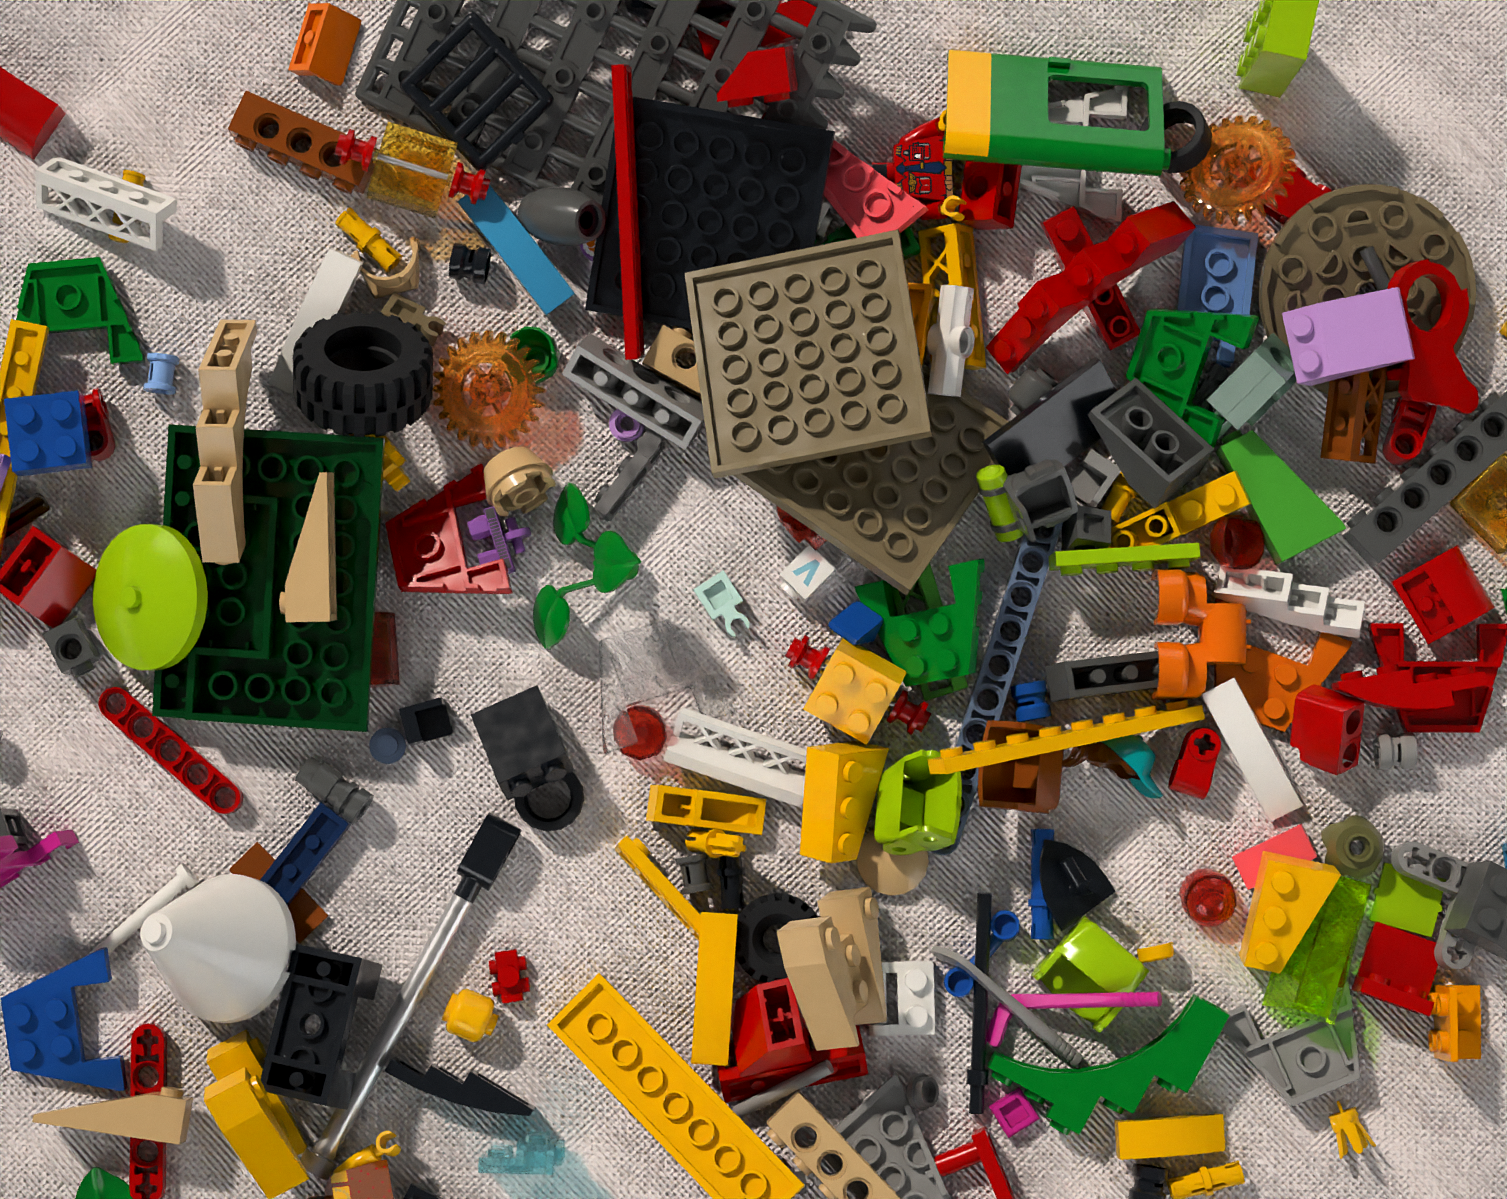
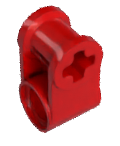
M100 388L93 389L92 394L85 395L84 398L89 439L96 434H102L104 441L100 449L91 451V459L102 461L114 453L116 445L104 396Z
M1401 396L1398 398L1392 412L1391 423L1382 449L1383 455L1388 462L1393 465H1404L1420 453L1427 432L1435 417L1437 406L1405 401ZM1396 439H1403L1409 444V454H1402L1396 449Z
M1195 728L1186 733L1178 758L1170 774L1168 789L1201 800L1205 799L1211 786L1214 767L1221 748L1220 738L1215 731L1207 728ZM1205 735L1204 741L1209 743V748L1198 753L1199 747L1194 745L1195 739H1202Z

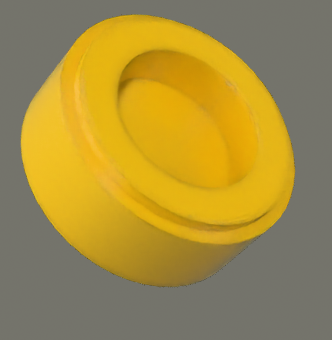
M1172 941L1136 949L1138 959L1142 963L1163 960L1175 955Z

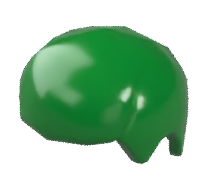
M528 326L510 335L511 341L505 353V359L511 374L515 378L527 384H540L554 375L560 361V352L554 338L541 328Z

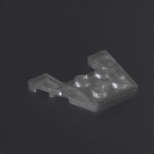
M669 619L603 638L599 642L604 754L635 745L638 742L626 707L690 688L701 714L716 719L732 714L737 710L730 698L727 699L714 683L716 680L712 674L708 675L696 660V654Z

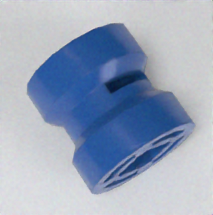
M1046 680L1010 686L1011 696L1017 703V709L1015 710L1016 722L1052 716L1051 707L1045 700V694L1047 693ZM1028 702H1034L1035 704L1028 705Z

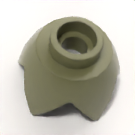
M1352 815L1345 821L1331 824L1321 831L1322 841L1327 849L1325 864L1334 865L1341 875H1349L1356 879H1365L1375 872L1384 856L1385 844L1382 834L1369 820L1359 815ZM1355 840L1359 841L1363 847L1358 855L1354 854L1350 848Z

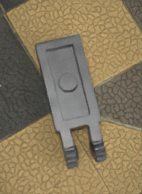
M651 429L646 430L643 433L644 435L640 436L637 440L638 451L633 457L627 456L621 462L616 471L618 477L611 486L608 484L603 486L594 499V502L597 503L594 506V510L598 516L607 522L614 518L661 456L660 453L665 449L663 437Z

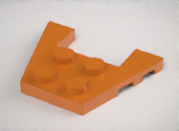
M1218 598L1215 599V603H1228ZM1319 632L1308 665L1251 645V650L1246 651L1245 665H1214V687L1235 677L1260 724L1279 732H1285L1293 721L1297 694L1313 684L1321 686L1349 650L1352 641L1330 633Z

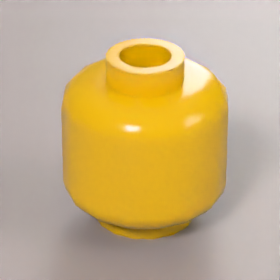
M463 989L458 995L452 993L441 1020L446 1021L447 1032L475 1043L481 1040L484 1034L491 1036L499 1015L493 1013L494 1001L491 998L469 989Z

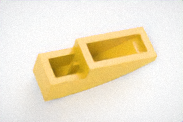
M650 785L646 821L762 835L766 799L698 789Z
M1222 1113L1114 1120L1116 1156L1120 1160L1225 1151Z

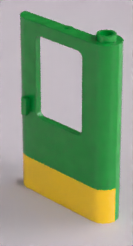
M948 49L947 105L943 159L1158 177L1161 176L1162 170L1169 169L1171 149L1165 148L1161 67ZM1059 80L1142 87L1147 91L1148 130L1140 131L1052 123L1048 119V82Z

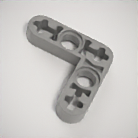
M1411 841L1399 844L1391 854L1392 866L1398 873L1452 895L1435 946L1434 956L1438 965L1445 970L1451 971L1465 968L1472 960L1476 945L1466 940L1457 941L1458 937H1452L1451 933L1444 930L1469 863L1419 842ZM1412 851L1414 859L1427 862L1425 866L1421 864L1407 866L1408 860L1403 857L1404 853ZM1439 862H1444L1450 868V877L1446 882H1441L1435 876V866ZM1455 947V952L1460 954L1459 959L1451 961L1452 956L1447 953V948Z

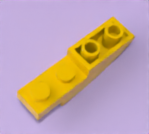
M1236 470L1169 502L1160 504L1157 508H1152L1111 527V544L1108 548L1164 545L1252 503Z

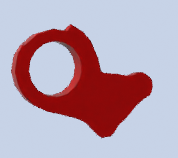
M1429 259L1408 263L1395 272L1388 283L1387 289L1400 288L1415 359L1405 361L1401 367L1387 371V380H1400L1398 392L1405 401L1448 407L1461 414H1470L1478 407V391L1466 378L1454 352V345L1461 336L1468 319V289H1461L1455 276L1441 264L1430 262ZM1421 276L1429 278L1436 285L1441 297L1442 307L1439 319L1434 327L1428 331L1419 329L1413 323L1407 306L1409 289L1414 281Z

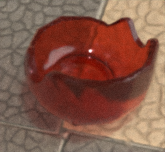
M1226 515L1221 517L1214 524L1210 535V551L1217 562L1225 568L1236 570L1251 569L1259 564L1264 553V535L1260 524L1255 520L1243 518V515Z
M634 705L624 709L617 715L612 726L613 742L622 754L638 761L657 756L668 737L667 724L660 712L654 708L645 705Z
M1213 868L1197 869L1186 876L1179 889L1184 912L1189 916L1190 920L1202 927H1217L1228 921L1235 913V908L1237 907L1235 888L1225 875Z

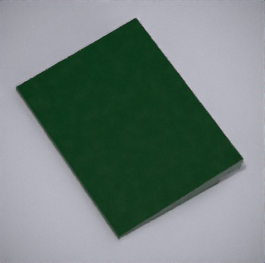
M168 424L163 525L180 532L195 548L206 576L208 603L201 634L192 650L174 666L155 670L152 716L185 718V720L368 732L385 438L244 429L243 513L246 545L239 563L219 565L215 562H202L193 483L200 469L196 426ZM319 472L334 473L337 620L330 622H286L285 614L280 612V593L285 592L286 579Z

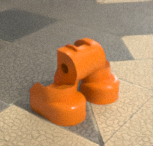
M1156 569L1151 574V580H1158L1159 585L1158 614L1154 620V625L1177 626L1183 623L1198 627V643L1188 645L1180 642L1154 643V649L1158 650L1159 677L1157 690L1151 694V700L1197 698L1205 693L1207 665L1246 664V651L1251 650V645H1246V625H1250L1251 620L1246 619V605L1207 603V586L1204 575L1198 572H1184L1179 569Z

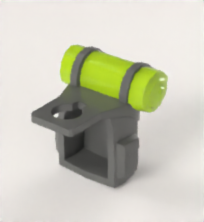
M1057 459L1041 461L1026 467L1023 472L1009 476L1001 465H989L976 473L978 490L980 495L983 496L990 517L991 529L994 531L999 542L1014 541L1023 536V534H1025L1030 542L1036 541L1033 529L1041 526L1046 528L1053 527L1070 519L1072 514L1078 512L1074 489L1065 467Z

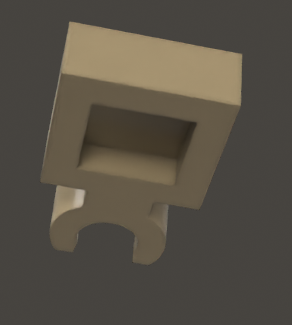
M396 292L392 294L380 311L383 316L390 317L394 315L400 317L403 323L410 322L415 325L418 331H421L428 339L430 346L435 345L438 335L443 333L446 325L438 317L425 316V307Z

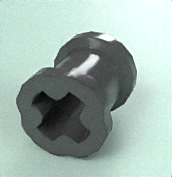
M706 853L675 859L676 864L680 865L684 885L681 889L682 895L714 889L713 884L709 883L705 864L708 855Z

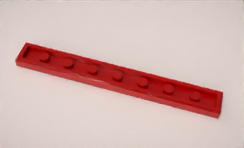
M617 64L611 65L621 280L625 360L640 359L645 355L632 70L630 65Z

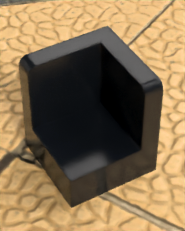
M441 697L399 709L406 739L411 746L449 736L453 733L446 703Z

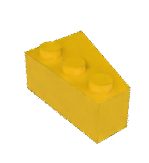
M861 741L807 747L800 855L831 864L857 859L889 748L869 743L866 745Z
M1263 851L1239 952V957L1244 966L1281 973L1341 876L1334 865Z

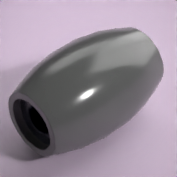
M547 187L533 191L521 200L518 208L519 222L526 231L548 244L577 246L588 243L598 238L605 226V213L602 206L587 194L572 188Z

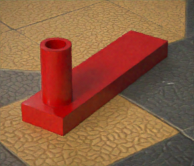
M986 1126L972 1131V1142L934 1156L941 1177L982 1162L996 1198L1016 1199Z

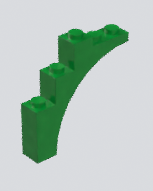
M1193 994L1179 1016L1158 1037L1135 1052L1111 1062L1083 1068H1048L1020 1062L994 1051L988 1062V1067L993 1070L991 1076L1001 1083L1011 1086L1015 1082L1026 1088L1023 1094L1040 1104L1048 1100L1050 1103L1045 1113L1051 1119L1049 1123L1051 1127L1065 1135H1069L1070 1131L1080 1135L1100 1096L1105 1098L1102 1104L1119 1114H1122L1124 1110L1134 1114L1154 1075L1159 1077L1156 1083L1168 1091L1176 1094L1179 1088L1188 1093L1230 1015L1222 1008Z

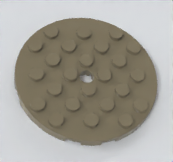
M1362 184L1325 193L1308 202L1287 220L1275 236L1266 254L1259 281V307L1267 338L1274 333L1289 347L1282 316L1283 312L1316 303L1356 296L1359 288L1364 283L1372 284L1375 290L1378 291L1360 254V251L1373 246L1389 280H1391L1397 270L1408 263L1429 259L1430 262L1445 266L1455 276L1461 289H1468V319L1461 336L1454 345V352L1457 354L1463 345L1462 341L1469 323L1473 320L1476 305V279L1468 248L1460 233L1456 232L1450 222L1443 216L1444 213L1424 198L1400 190L1397 187L1381 184ZM1421 276L1414 281L1409 289L1407 306L1413 323L1424 331L1434 327L1439 319L1442 306L1441 297L1436 285L1429 278ZM1404 362L1387 366V371L1401 367ZM1373 370L1369 371V378L1371 380V378L1373 377ZM1386 376L1383 400L1401 396L1398 392L1400 380H1387ZM1329 381L1310 387L1328 395Z

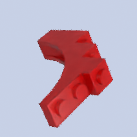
M1175 201L1128 216L1106 241L1083 248L1063 272L1037 281L1017 304L1019 306L1017 312L985 348L1007 374L1015 372L1038 347L1085 306L1133 272L1162 256L1176 251L1197 227Z

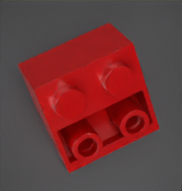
M788 46L747 52L716 94L717 102L727 101L728 108L754 104L753 97L763 96L764 103L790 99L789 92L798 90L793 47Z
M32 526L0 569V593L45 624L55 628L63 624L92 585L97 569L43 530Z
M789 978L758 984L732 1004L731 1030L740 1077L812 1061L805 1020Z

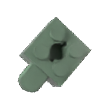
M1274 333L1207 399L1216 409L1214 413L1222 415L1226 419L1218 439L1232 425L1237 430L1246 422L1253 426L1297 381L1290 348Z

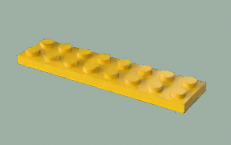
M600 973L547 1024L713 1199H793L806 1186Z

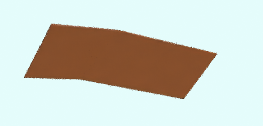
M256 842L229 871L232 874L244 875L260 880L275 859ZM303 888L288 906L294 922L296 941L299 944L328 917L327 913Z

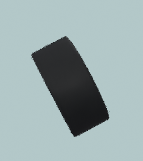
M1183 101L1163 104L1164 131L1178 123H1189L1194 125L1196 129L1189 143L1183 148L1171 151L1169 169L1162 170L1170 174L1185 172L1196 167L1206 157L1211 148L1212 133L1202 112L1193 104ZM1148 116L1145 118L1140 131L1148 130Z
M571 772L562 778L570 789L571 796L569 807L563 814L549 819L539 817L532 811L528 804V796L525 795L514 798L515 808L521 819L532 828L547 832L562 830L572 824L581 813L584 802L583 786L575 773Z

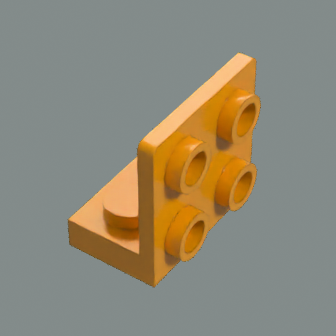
M1433 985V993L1428 995V1000L1435 1002L1431 1012L1434 1019V1029H1430L1428 1034L1430 1052H1434V1058L1447 1062H1458V1059H1481L1480 985Z

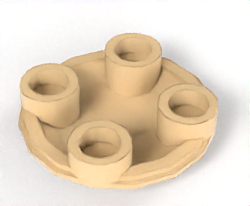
M875 828L869 831L862 840L857 856L858 872L864 883L874 891L889 896L905 894L917 887L926 875L929 863L928 851L916 852L910 855L889 854L884 852L882 849L883 845L875 840Z

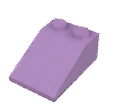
M1399 287L1316 303L1282 313L1297 384L1313 386L1415 359Z

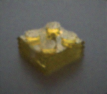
M1506 453L1498 457L1450 502V506L1497 554L1507 551V511L1504 509L1499 511L1496 508L1497 501L1495 500V498L1500 499L1502 497L1507 499Z

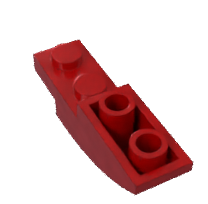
M1070 206L1040 223L1055 252L1053 256L1062 272L1083 248L1094 245L1075 206ZM1117 283L1083 308L1109 351L1140 334V329Z
M1398 664L1376 668L1377 675L1363 677L1362 670L1340 674L1341 681L1331 684L1333 691L1365 701L1364 704L1404 711H1424L1453 707L1455 705L1452 692L1488 685L1485 671L1474 673L1473 666L1450 670L1452 677L1438 679L1437 672L1415 676L1416 683H1413L1410 669L1399 671Z

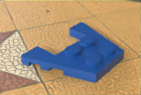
M107 947L100 948L0 998L11 1070L116 1091H124L128 1088L123 1055L86 1060L84 1054L75 986L106 983L112 980Z

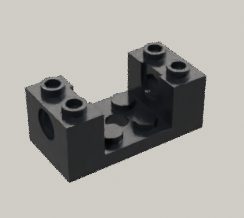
M296 944V949L292 950L287 972H290V975L283 986L260 1079L266 1092L324 1106L348 1109L356 1073L340 1069L358 997L374 1001L382 964L355 956ZM316 1014L320 1019V1028L315 1034L309 1035L305 1030V1022L308 1017Z

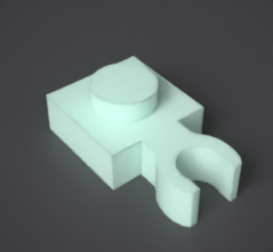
M724 570L693 589L712 621L721 615L723 616L726 631L731 637L736 636L731 629V623L734 620L743 621L746 628H749L750 624L747 617L735 609L737 605L743 602V599Z

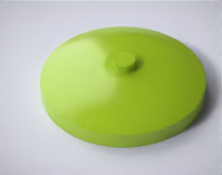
M139 524L129 527L110 542L96 570L93 585V610L99 634L107 649L118 661L137 670L166 669L179 663L188 655L201 634L207 612V582L201 560L188 539L171 527L159 524Z

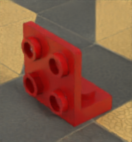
M1375 922L1351 990L1419 1015L1430 1016L1435 1002L1429 1001L1427 998L1438 968V963L1434 956L1436 942L1380 922Z

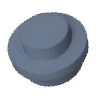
M387 727L379 729L373 734L370 739L369 748L372 756L377 761L384 764H392L403 757L406 751V741L398 730Z

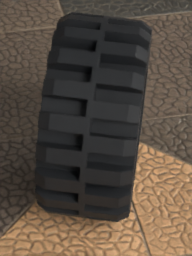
M352 311L351 314L347 315L342 313L334 314L328 320L323 318L315 322L313 328L309 326L294 345V400L297 407L309 421H314L318 427L324 430L332 429L338 435L344 436L347 433L354 434V437H365V435L374 434L375 437L385 436L389 431L399 432L406 427V424L411 426L418 421L430 406V401L433 397L432 347L425 335L418 331L415 325L410 322L403 323L400 317L394 315L388 317L383 316L382 312L372 311L371 314L362 313V311Z

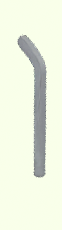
M934 945L931 953L937 959L956 965L966 971L1073 1067L1081 1062L1083 1055L969 960L954 951Z

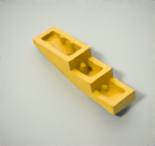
M701 912L691 1064L728 1066L738 914Z

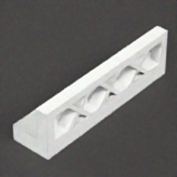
M59 156L52 158L35 170L36 208L154 251H158L163 247L162 222L177 212L176 198ZM48 187L57 192L63 203L49 199ZM75 198L83 199L93 213L83 212ZM105 209L115 211L123 224L113 223ZM138 219L150 224V236L143 234L135 220Z
M681 707L663 761L800 808L803 803L805 774L790 769L786 761L794 758L806 762V749ZM684 721L698 725L704 734L693 736L681 732ZM722 735L733 737L738 745L732 748L722 746L717 737ZM756 747L768 749L772 757L765 760L757 758L751 749Z

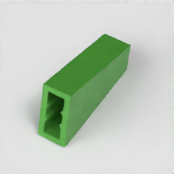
M1239 429L1221 439L1223 445L1215 453L1227 474L1237 470L1252 503L1245 506L1276 565L1346 529L1344 523L1253 430L1242 434Z

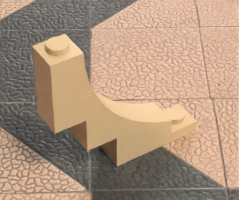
M220 320L198 369L203 411L196 425L200 469L193 483L202 562H215L219 565L239 563L246 545L243 513V441L247 396L253 368L251 348L257 335L256 320Z

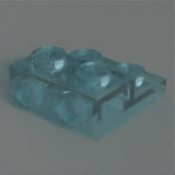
M528 1131L526 1137H522L517 1142L516 1152H513L512 1145H491V1148H488V1151H485L479 1157L478 1173L553 1175L558 1166H562V1163L565 1161V1140L550 1138L549 1131Z

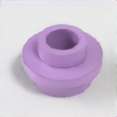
M616 409L609 419V428L613 436L624 442L638 439L643 434L645 425L633 419V428L629 431L623 430L621 422L624 418L630 416Z

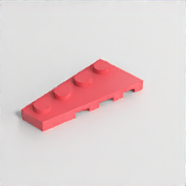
M833 140L824 196L857 238L893 230H899V233H901L928 211V208L921 202L911 197L899 186L889 181L866 162L860 160L848 149Z

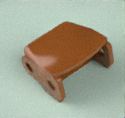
M991 720L987 722L982 741L995 739L996 745L1007 743L1006 736L1019 733H1028V737L1032 738L1039 736L1038 730L1046 727L1031 723ZM1064 749L979 767V807L1049 814V810L1057 808L1060 800Z

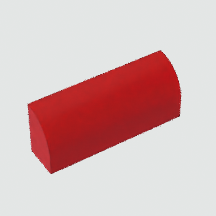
M0 67V138L34 160L66 113L58 104Z

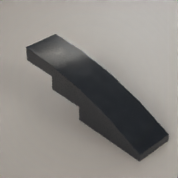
M394 1057L384 1071L418 1090L452 1103L495 1113L530 1116L536 1108L474 1069L470 1071L464 1081L436 1063L432 1064L426 1074L401 1059Z

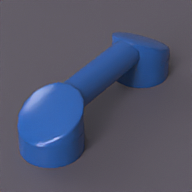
M999 911L991 919L990 958L1003 942L1014 940L1020 932L1019 919L1011 911ZM974 954V956L970 959V962H971L972 964H974V965H975V954ZM956 967L947 972L944 978V986L952 996L958 998L966 997L974 990V978L960 967Z

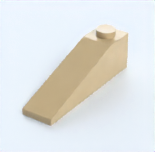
M319 472L286 579L285 592L280 593V612L285 614L286 622H330L337 620L334 473Z
M162 1087L161 1092L43 1111L34 1114L32 1122L179 1145L186 1142L193 1097L183 1096L184 1089Z

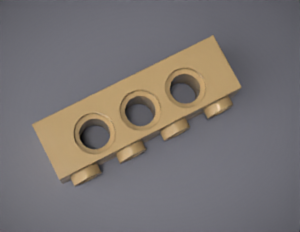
M663 325L642 362L643 366L682 390L701 399L697 362L689 369L681 368L676 363L677 357L685 352L692 353L696 357L694 341L690 339L692 334L678 326H672L670 329Z
M799 1090L767 1120V1125L771 1128L767 1135L781 1149L787 1145L797 1155L792 1161L806 1176L813 1172L822 1183L818 1188L828 1199H851L847 1195V1187L854 1181H862L867 1185L868 1192L863 1199H901L892 1187ZM807 1126L814 1129L816 1140L813 1144L802 1146L796 1142L795 1133L801 1127ZM827 1154H836L842 1159V1166L835 1173H827L821 1168V1160Z

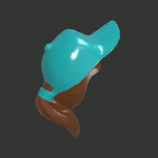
M1128 735L1073 747L1068 758L1062 762V766L1068 768L1077 766L1087 760L1096 767L1113 770L1121 779H1129L1136 790L1148 798L1157 799L1163 796L1150 775L1155 762V753L1143 741V737L1140 735Z

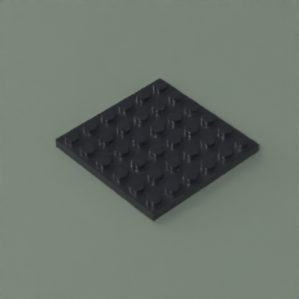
M633 97L643 320L692 329L685 273L815 247L835 131ZM613 131L602 200L605 226L600 236L596 238L585 310L623 317L615 131Z

